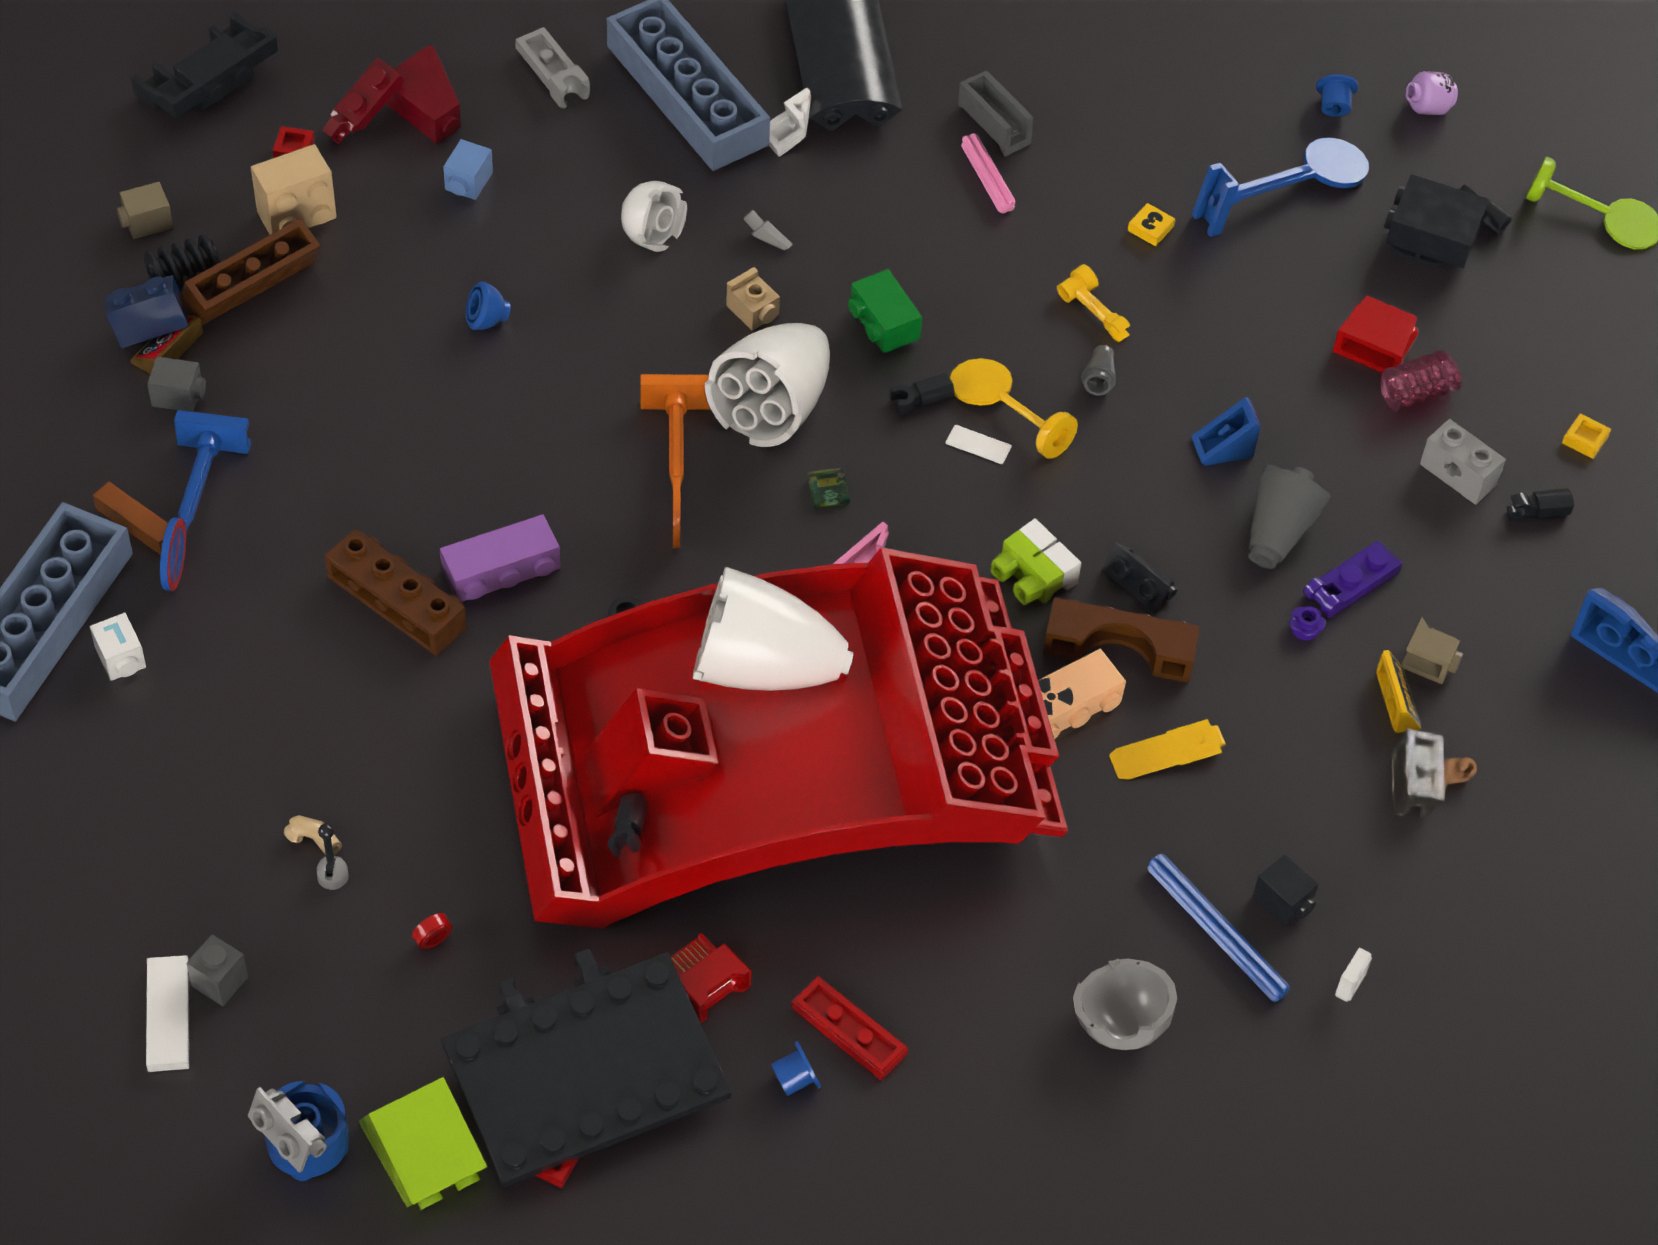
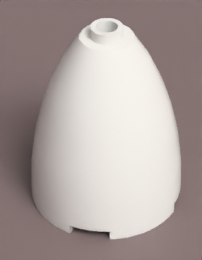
M804 323L775 325L746 336L719 355L712 362L709 379L705 382V393L708 404L720 424L726 430L731 427L735 431L750 437L749 444L755 446L771 447L788 440L805 422L824 388L830 361L829 343L825 333L814 325Z
M725 567L709 610L701 642L702 647L698 650L694 666L693 679L747 690L776 691L813 687L838 680L841 673L848 674L854 652L847 651L848 642L831 623L799 598L760 578Z

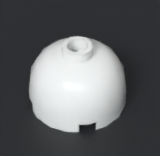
M650 181L641 183L631 190L623 202L621 212L622 227L631 241L649 250L660 252L669 247L663 245L672 235L676 239L679 237L687 214V203L681 200L679 193L683 192L680 188L665 182Z

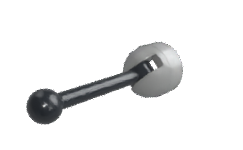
M325 823L318 829V834L324 841L326 856L317 865V880L322 887L335 890L346 884L349 873L346 862L341 857L334 856L331 837L334 835V828L332 825Z

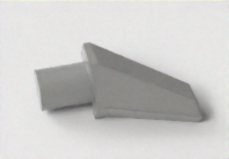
M754 210L750 211L743 218L753 229L752 236L780 250H786L792 246V243L768 220L763 221Z

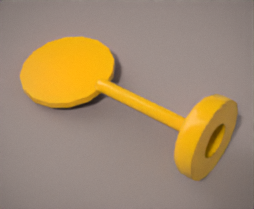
M971 359L959 364L951 373L950 379L954 385V395L959 400L967 404L979 406L994 404L1002 400L1039 427L1040 430L1035 442L1036 448L1047 459H1053L1061 455L1072 443L1077 433V419L1068 412H1057L1044 421L1008 395L1013 380L1010 371L1003 364L990 359Z

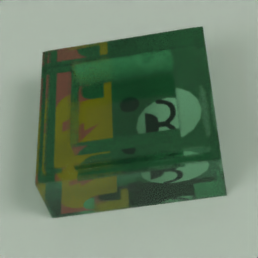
M843 467L807 472V482L814 508L850 503V493Z

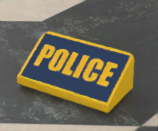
M1384 650L1378 663L1376 675L1395 733L1420 730L1421 724L1405 672L1389 650Z

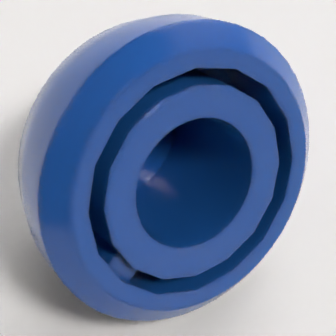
M483 281L478 282L471 289L467 298L465 309L466 321L473 330L489 329L499 321H507L511 305L509 301L503 299L502 294L494 286Z

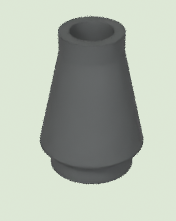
M1100 345L1094 349L1093 355L1081 376L1085 389L1093 395H1105L1116 384L1114 351L1109 346Z

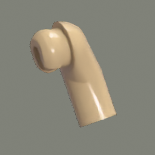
M300 815L289 819L290 824L284 828V835L288 840L299 843L306 836L313 839L325 854L324 841L318 834L319 827L325 824L323 821ZM333 835L331 840L335 855L340 851L342 844Z

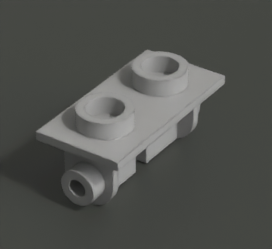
M259 1087L256 1090L248 1117L254 1127L261 1131L278 1149L279 1154L288 1160L300 1173L303 1171L309 1155L312 1154L316 1158L327 1149V1145L324 1143L325 1137L307 1119L297 1124L293 1123V1121L300 1118L301 1112L286 1097L283 1091L277 1092L272 1088L265 1093Z

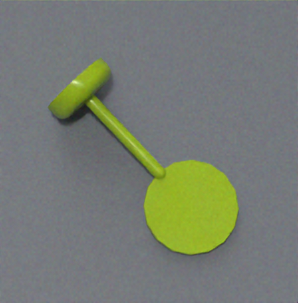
M1548 156L1544 158L1525 199L1537 202L1543 195L1546 187L1604 213L1603 222L1606 231L1613 240L1622 246L1631 249H1647L1657 243L1658 214L1652 207L1632 198L1619 199L1612 202L1610 206L1598 202L1551 180L1556 168V162Z

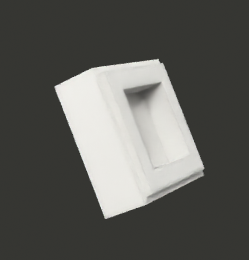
M1359 947L1341 976L1335 993L1336 997L1346 1002L1351 1000L1367 974L1372 959L1371 953Z

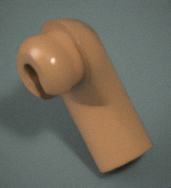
M1468 757L1450 758L1440 761L1424 787L1425 793L1432 798H1440L1448 784L1469 780L1477 772L1475 761Z

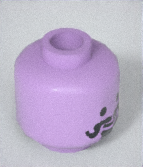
M1419 72L1406 88V98L1410 102L1412 109L1418 114H1446L1455 105L1458 97L1456 83L1453 82L1450 75L1444 72Z

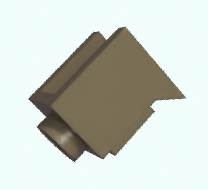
M1421 617L1406 650L1408 652L1401 666L1403 669L1443 684L1448 671L1456 673L1464 653L1457 651L1460 640L1434 628H1429L1423 617Z

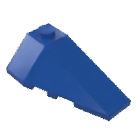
M1603 588L1590 589L1585 596L1570 636L1658 693V635L1637 611L1620 597L1609 593Z

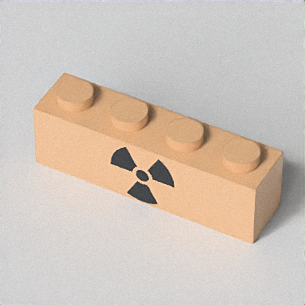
M1101 648L1038 680L1054 739L1059 735L1060 731L1070 726L1079 728L1090 719L1091 715L1101 710L1110 712L1121 703L1126 680Z

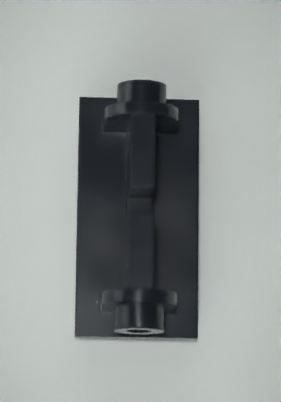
M1115 542L1102 571L1152 612L1157 613L1164 598L1169 601L1176 595L1177 589L1174 587V581L1166 579L1158 571L1149 568L1150 565L1135 554L1133 548H1126L1120 543Z

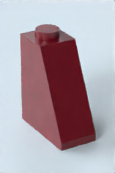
M428 45L394 68L405 80L386 102V105L436 144L447 136L453 135L461 127L460 103L435 48Z

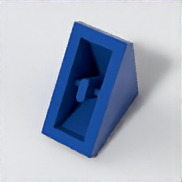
M1245 397L1191 437L1201 463L1207 466L1253 458L1261 426L1250 399Z

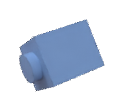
M461 139L443 166L445 190L476 200L493 173L492 149Z

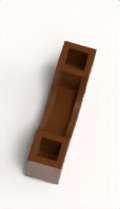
M1054 597L1043 654L1077 661L1089 650L1097 646L1119 644L1130 647L1141 654L1147 661L1152 676L1189 683L1200 626L1184 621L1156 618L1145 613L1136 614L1116 610L1109 606L1101 607L1080 603L1074 599Z

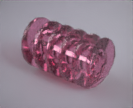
M1438 350L1431 355L1426 354L1419 359H1412L1408 363H1400L1396 367L1386 368L1381 375L1380 385L1381 393L1387 405L1393 411H1398L1400 404L1404 408H1409L1413 405V401L1421 404L1425 401V397L1430 400L1435 399L1437 392L1444 396L1449 393V389L1458 391L1461 388L1462 380L1454 359L1447 352Z

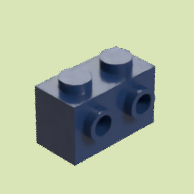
M173 275L164 278L154 277L142 285L130 289L126 287L119 288L110 295L105 296V314L121 348L189 327L188 309Z

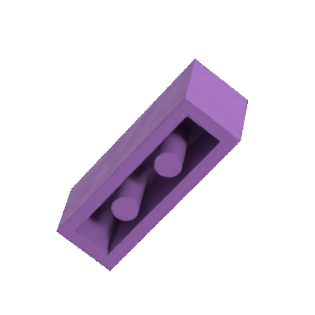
M544 514L440 548L441 570L453 595L461 601L478 599L486 593L501 588H510L519 582L537 576H546L555 570L561 569L560 547Z

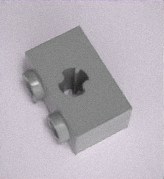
M1449 419L1428 437L1420 465L1476 505L1498 485L1506 459Z

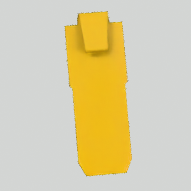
M1206 719L1169 730L1162 735L1116 748L1109 754V758L1118 779L1130 780L1175 765H1185L1221 754L1222 750L1220 747L1226 745L1219 727L1217 725L1211 726L1209 720Z

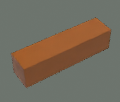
M107 482L93 494L95 508L113 522L127 527L130 534L161 555L163 539L168 525L166 521L111 482Z

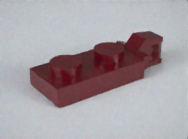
M377 57L335 106V109L330 114L331 118L322 131L338 145L350 132L353 134L358 129L363 131L403 84L405 79Z

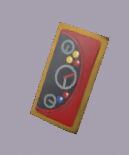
M188 315L189 327L150 339L130 360L131 364L151 374L156 357L179 359L203 334L201 319L197 316Z

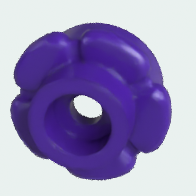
M1300 606L1291 612L1292 618L1289 621L1291 631L1301 640L1315 639L1326 626V621L1321 617L1320 610L1315 607Z

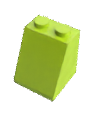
M444 1077L369 1113L359 1120L365 1135L406 1207L418 1203L420 1210L443 1199L441 1190L455 1184L459 1191L481 1180L477 1172L487 1167Z

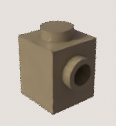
M160 181L119 192L122 206L117 208L118 217L122 228L129 227L133 240L174 229L170 205Z

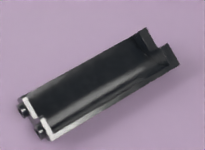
M786 0L803 88H808L811 94L809 118L826 129L833 131L855 114L874 126L880 127L902 111L878 0Z

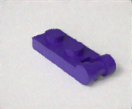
M1376 540L1320 578L1312 579L1304 587L1303 594L1311 601L1316 600L1321 605L1320 610L1328 618H1331L1399 573L1403 563L1380 541Z

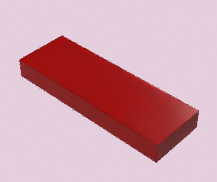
M817 976L792 1000L791 1008L881 1081L908 1055V1047L820 976Z

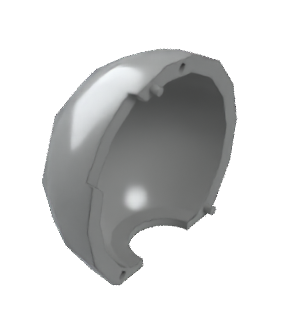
M1129 958L1108 961V965L1091 972L1081 984L1078 982L1073 995L1075 1013L1084 1030L1101 1045L1125 1051L1140 1049L1153 1043L1170 1027L1177 1004L1175 983L1163 969L1150 962Z

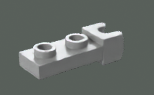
M544 27L515 39L516 49L550 90V96L560 108H567V101L564 97L568 93H576L582 99L589 97L590 82L588 76L579 65H574Z

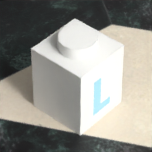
M126 613L90 626L94 647L110 681L120 677L131 676L138 670L146 668L142 646Z

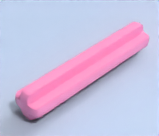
M975 133L969 136L965 135L962 138L963 143L961 147L994 205L1002 214L1007 211L1011 212L1015 208V199L982 141Z

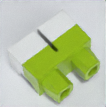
M1034 518L1003 541L1002 552L992 560L990 571L1002 582L1013 575L1019 580L1014 584L1013 592L1023 605L1036 599L1045 604L1051 599L1053 593L1062 587L1067 591L1078 584L1081 561L1060 541L1056 543L1057 538Z

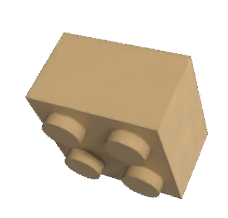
M315 144L251 166L257 213L270 235L300 218L308 228L337 218L332 172Z

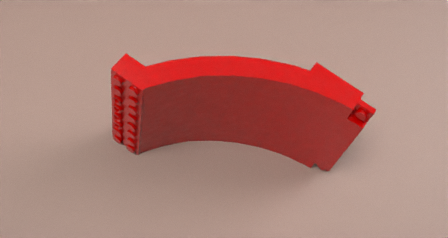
M880 548L868 563L831 564L755 575V577L799 598L817 611L848 642L847 651L854 652L848 674L841 673L838 680L794 690H747L693 679L698 650L702 647L701 642L718 583L650 601L590 623L551 642L509 635L489 662L534 921L605 929L612 923L658 903L715 882L780 865L833 854L890 846L946 842H1003L1020 844L1030 833L1063 837L1068 832V828L1050 767L1059 758V753L1025 632L1012 629L999 581L979 577L976 564L887 548ZM637 792L643 795L648 802L642 834L639 837L641 847L638 852L633 853L627 844L622 848L620 857H615L607 843L610 836L615 832L614 825L621 797Z

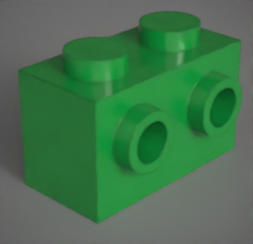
M889 269L852 283L851 298L848 300L850 312L854 318L860 319L865 326L869 340L873 343L876 342L883 354L920 339L922 316Z

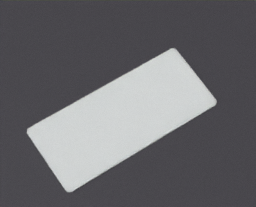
M954 425L945 442L947 445L999 464L1004 463L1012 447L1010 444L958 425Z

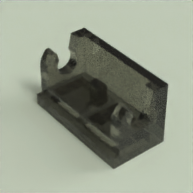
M1407 729L1391 750L1393 814L1403 816L1409 812L1411 807L1421 806L1420 817H1426L1431 814L1438 804H1443L1445 801L1443 736Z

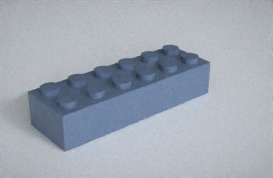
M647 0L607 18V47L712 171L769 146V115L669 0Z
M62 502L0 588V716L15 722L128 562L133 552L127 527Z

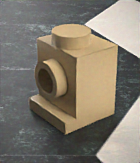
M753 267L727 282L726 306L753 331L763 324L772 322L779 315L780 296L758 276V270Z

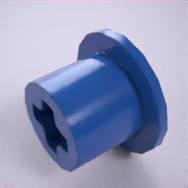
M1341 74L1321 77L1316 82L1315 88L1322 95V112L1333 117L1349 114L1351 112L1352 95L1359 88L1357 80Z
M798 1041L794 1042L797 1048L796 1051L771 1063L787 1096L815 1082L818 1089L821 1088V1084Z

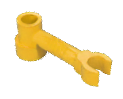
M1085 264L1080 265L1070 273L1069 278L1057 285L1058 294L1067 303L1077 298L1104 323L1105 329L1109 331L1112 338L1117 342H1121L1130 335L1125 330L1130 326L1129 322L1117 313H1112L1090 293L1099 285L1097 276L1089 266Z

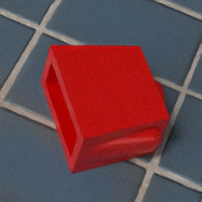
M1366 295L1361 303L1354 307L1350 316L1338 329L1332 352L1396 379L1402 363L1418 337L1419 330L1415 326L1417 316Z

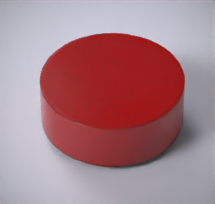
M437 913L422 921L413 930L411 936L420 949H431L442 943L450 935L453 925L444 913Z

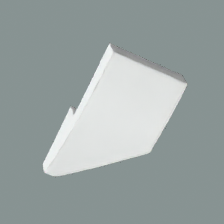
M808 88L785 101L786 111L770 121L769 146L778 157L785 154L806 137L811 94Z

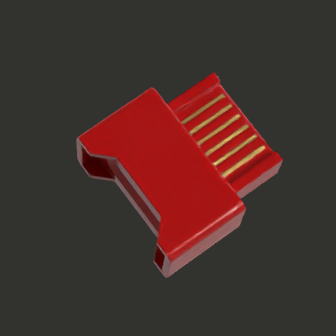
M702 933L670 957L700 1023L707 1019L708 1009L732 991L745 992L751 987V969L726 943L716 948Z

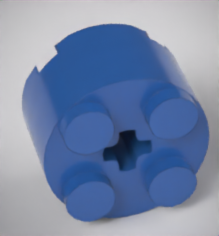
M295 1081L277 1090V1092L283 1091L286 1097L301 1112L300 1118L293 1121L294 1124L307 1119L325 1137L324 1143L327 1145V1149L322 1155L316 1158L312 1154L309 1155L303 1171L299 1173L288 1160L279 1154L278 1149L264 1135L267 1152L274 1165L299 1181H306L330 1171L339 1164L349 1150V1130L343 1101L331 1087L322 1083L314 1085L305 1084V1081Z

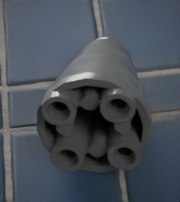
M1266 465L1259 478L1249 542L1250 553L1248 557L1255 564L1268 569L1275 568L1276 564L1287 556L1325 510L1331 495L1313 481L1314 475L1309 470L1295 467L1291 471L1274 465Z

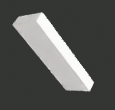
M188 955L147 958L146 1067L148 1072L189 1069V973L186 964L189 960Z

